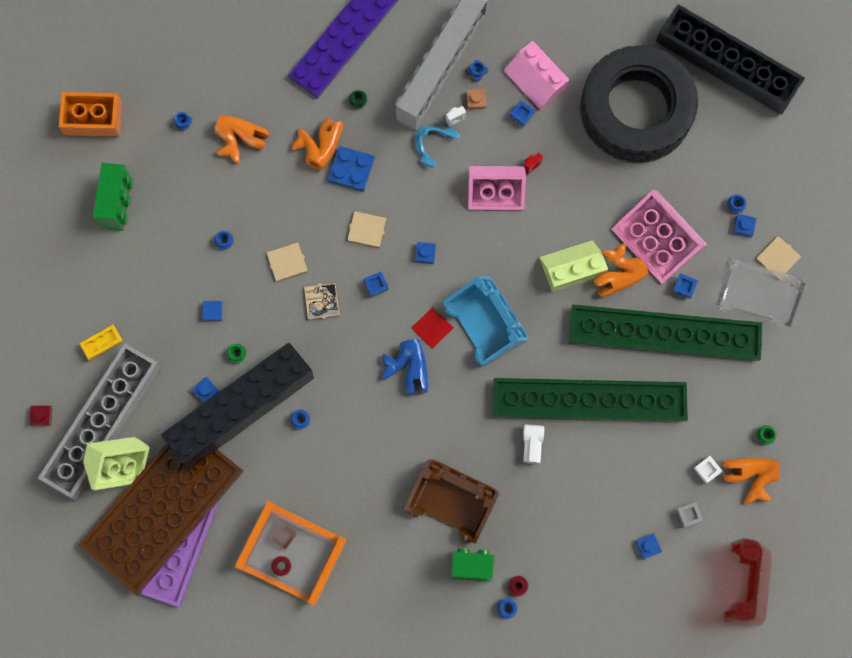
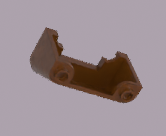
M429 459L421 470L404 510H407L414 517L422 516L426 513L459 529V534L463 541L476 544L498 498L499 492L493 487L437 460Z

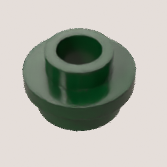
M360 90L353 91L349 96L350 105L354 108L364 107L367 103V95ZM360 98L361 101L356 102L355 99Z

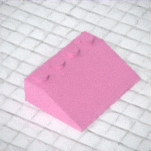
M657 190L649 192L612 228L613 232L626 243V246L644 261L646 267L661 284L666 282L708 245Z

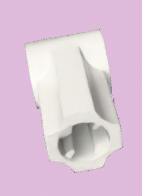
M524 424L523 463L540 464L544 426Z

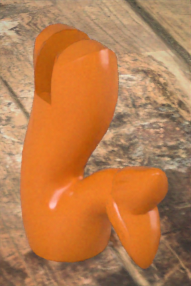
M220 115L215 126V134L226 142V146L219 149L216 154L224 157L230 156L235 163L239 164V150L234 134H237L247 145L256 149H264L266 142L253 137V135L268 138L270 131L240 118Z
M326 118L319 130V148L315 141L302 128H299V138L294 142L292 150L306 147L305 162L314 169L323 170L334 154L344 124L340 121H336L333 124L332 119Z
M626 243L617 246L614 251H602V254L617 267L624 269L625 272H606L597 276L593 280L595 286H602L610 282V284L598 290L600 297H606L633 286L648 275L646 264L640 257L630 259L623 257Z
M737 458L723 462V467L736 468V473L723 474L724 481L738 483L759 474L754 480L752 488L748 491L743 504H750L756 499L765 502L772 500L764 490V487L767 484L779 481L780 466L778 460L768 458Z

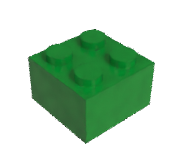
M458 548L457 552H453L451 579L488 582L493 580L494 555H491L490 551L478 550L477 553H469L470 549Z

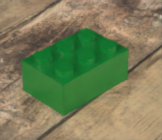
M101 163L93 218L100 228L123 230L124 225H127L128 214L126 210L131 203L129 191L133 188L134 180L124 164Z

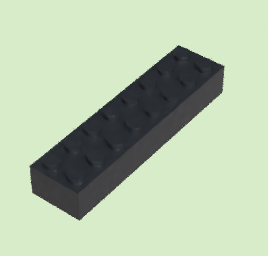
M677 4L656 39L657 43L780 115L784 113L805 79L802 75Z
M288 342L160 435L183 467L189 471L314 379L313 371Z

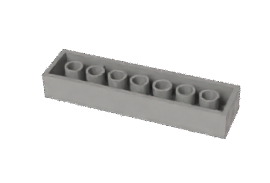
M459 0L458 7L455 6L452 9L450 20L444 22L441 28L442 33L440 36L435 37L431 51L425 53L423 64L416 68L414 72L415 77L412 81H408L404 89V95L399 96L395 103V113H397L398 122L415 131L417 130L485 18L489 0Z
M124 343L38 479L77 501L89 483L83 463L87 444L116 440L161 369L160 364Z

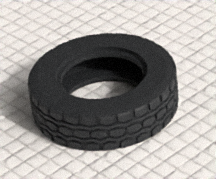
M641 45L622 47L620 50H614L609 55L607 54L600 59L599 63L595 64L587 77L580 101V116L582 117L583 127L586 128L589 138L593 140V143L599 149L601 148L603 152L609 156H614L616 159L633 163H644L661 159L662 156L665 157L672 153L684 141L694 123L698 111V93L696 85H694L695 82L691 74L688 73L687 68L673 55L671 56L663 50ZM641 80L648 82L663 94L668 108L667 118L657 126L648 129L629 127L619 121L613 114L609 104V93L617 85L625 81Z

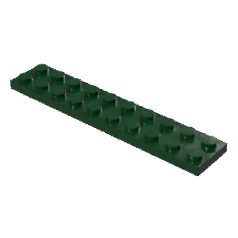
M572 304L569 343L760 361L762 322Z
M494 378L493 417L686 422L688 420L687 382Z

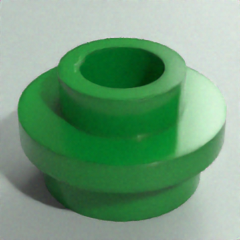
M233 344L227 350V357L233 363H240L246 357V350L240 344ZM235 351L240 352L238 357L233 356Z
M764 425L757 430V439L760 443L769 445L776 440L777 434L773 427ZM764 432H767L769 434L768 439L764 438Z

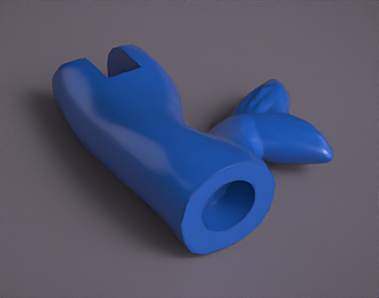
M419 339L401 342L399 356L396 359L384 353L382 354V360L386 366L382 376L383 380L394 375L410 361L405 376L407 393L415 395L414 379H420L422 394L428 392L426 358Z

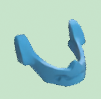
M434 126L421 127L415 134V148L422 155L420 161L428 167L436 165V162L428 156L422 145V139L427 135L428 131L432 132L435 130L446 138L449 136L458 139L460 135L450 127L445 130Z

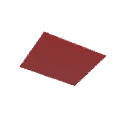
M433 307L411 327L432 349L454 329Z

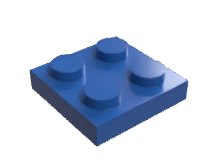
M339 146L328 181L364 192L375 156Z

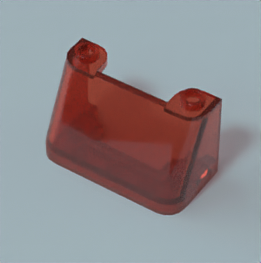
M742 538L732 542L731 552L739 556L740 564L749 565L746 601L735 603L733 610L725 611L724 622L760 626L765 622L767 614L772 553L758 541Z

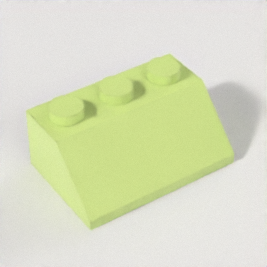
M593 240L539 257L551 292L593 280L600 274L608 271L603 254Z
M136 437L88 443L83 463L91 489L100 490L132 484L145 469L149 446Z

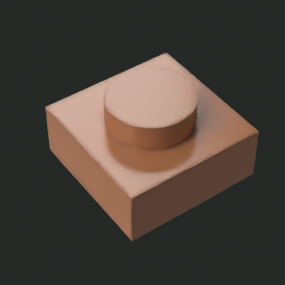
M485 89L467 90L468 110L486 109Z

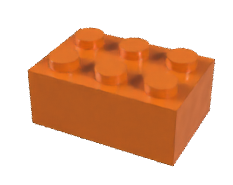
M62 92L59 128L65 136L120 137L122 100L118 93Z

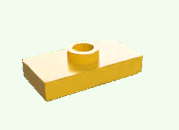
M111 325L79 344L90 361L121 344L123 340L116 327Z

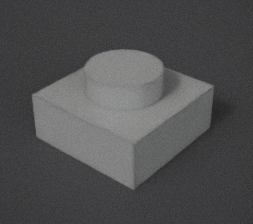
M696 502L676 509L683 528L703 521Z

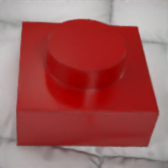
M539 152L534 156L531 154L525 159L524 166L527 175L542 164L544 157Z

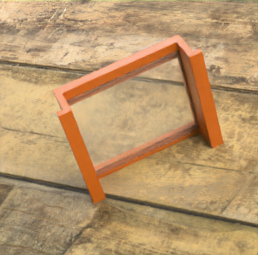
M267 501L235 567L315 606L347 539ZM294 536L287 549H284L282 546ZM278 556H285L291 562V570L285 576H277L271 569L272 561ZM279 562L277 565L278 569L283 570L285 564Z

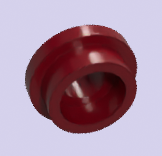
M278 556L272 561L271 569L275 575L285 576L291 570V562L285 556ZM279 562L285 564L283 570L278 569L277 565Z
M514 576L508 583V589L511 594L522 596L528 590V582L522 576ZM516 582H520L522 584V588L520 590H517L515 588Z

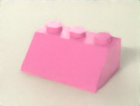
M534 41L520 50L504 69V73L539 110L564 92L569 83L566 75Z
M469 166L468 210H524L525 166Z

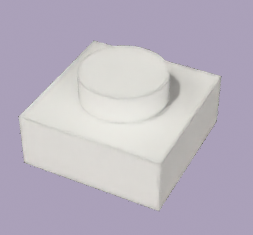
M463 106L459 108L454 107L446 114V122L449 127L466 118V111Z
M708 456L694 468L706 484L722 472L711 456Z

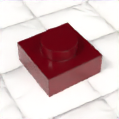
M31 405L30 425L51 426L52 406Z

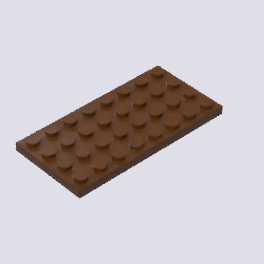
M165 444L78 545L138 596L244 471L218 449L187 471L167 444Z

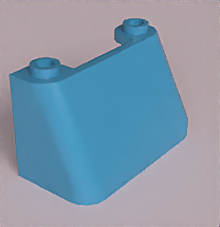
M488 276L476 277L442 301L445 305L446 313L449 316L458 317L477 348L474 350V359L481 366H486L529 340L527 333L501 291Z

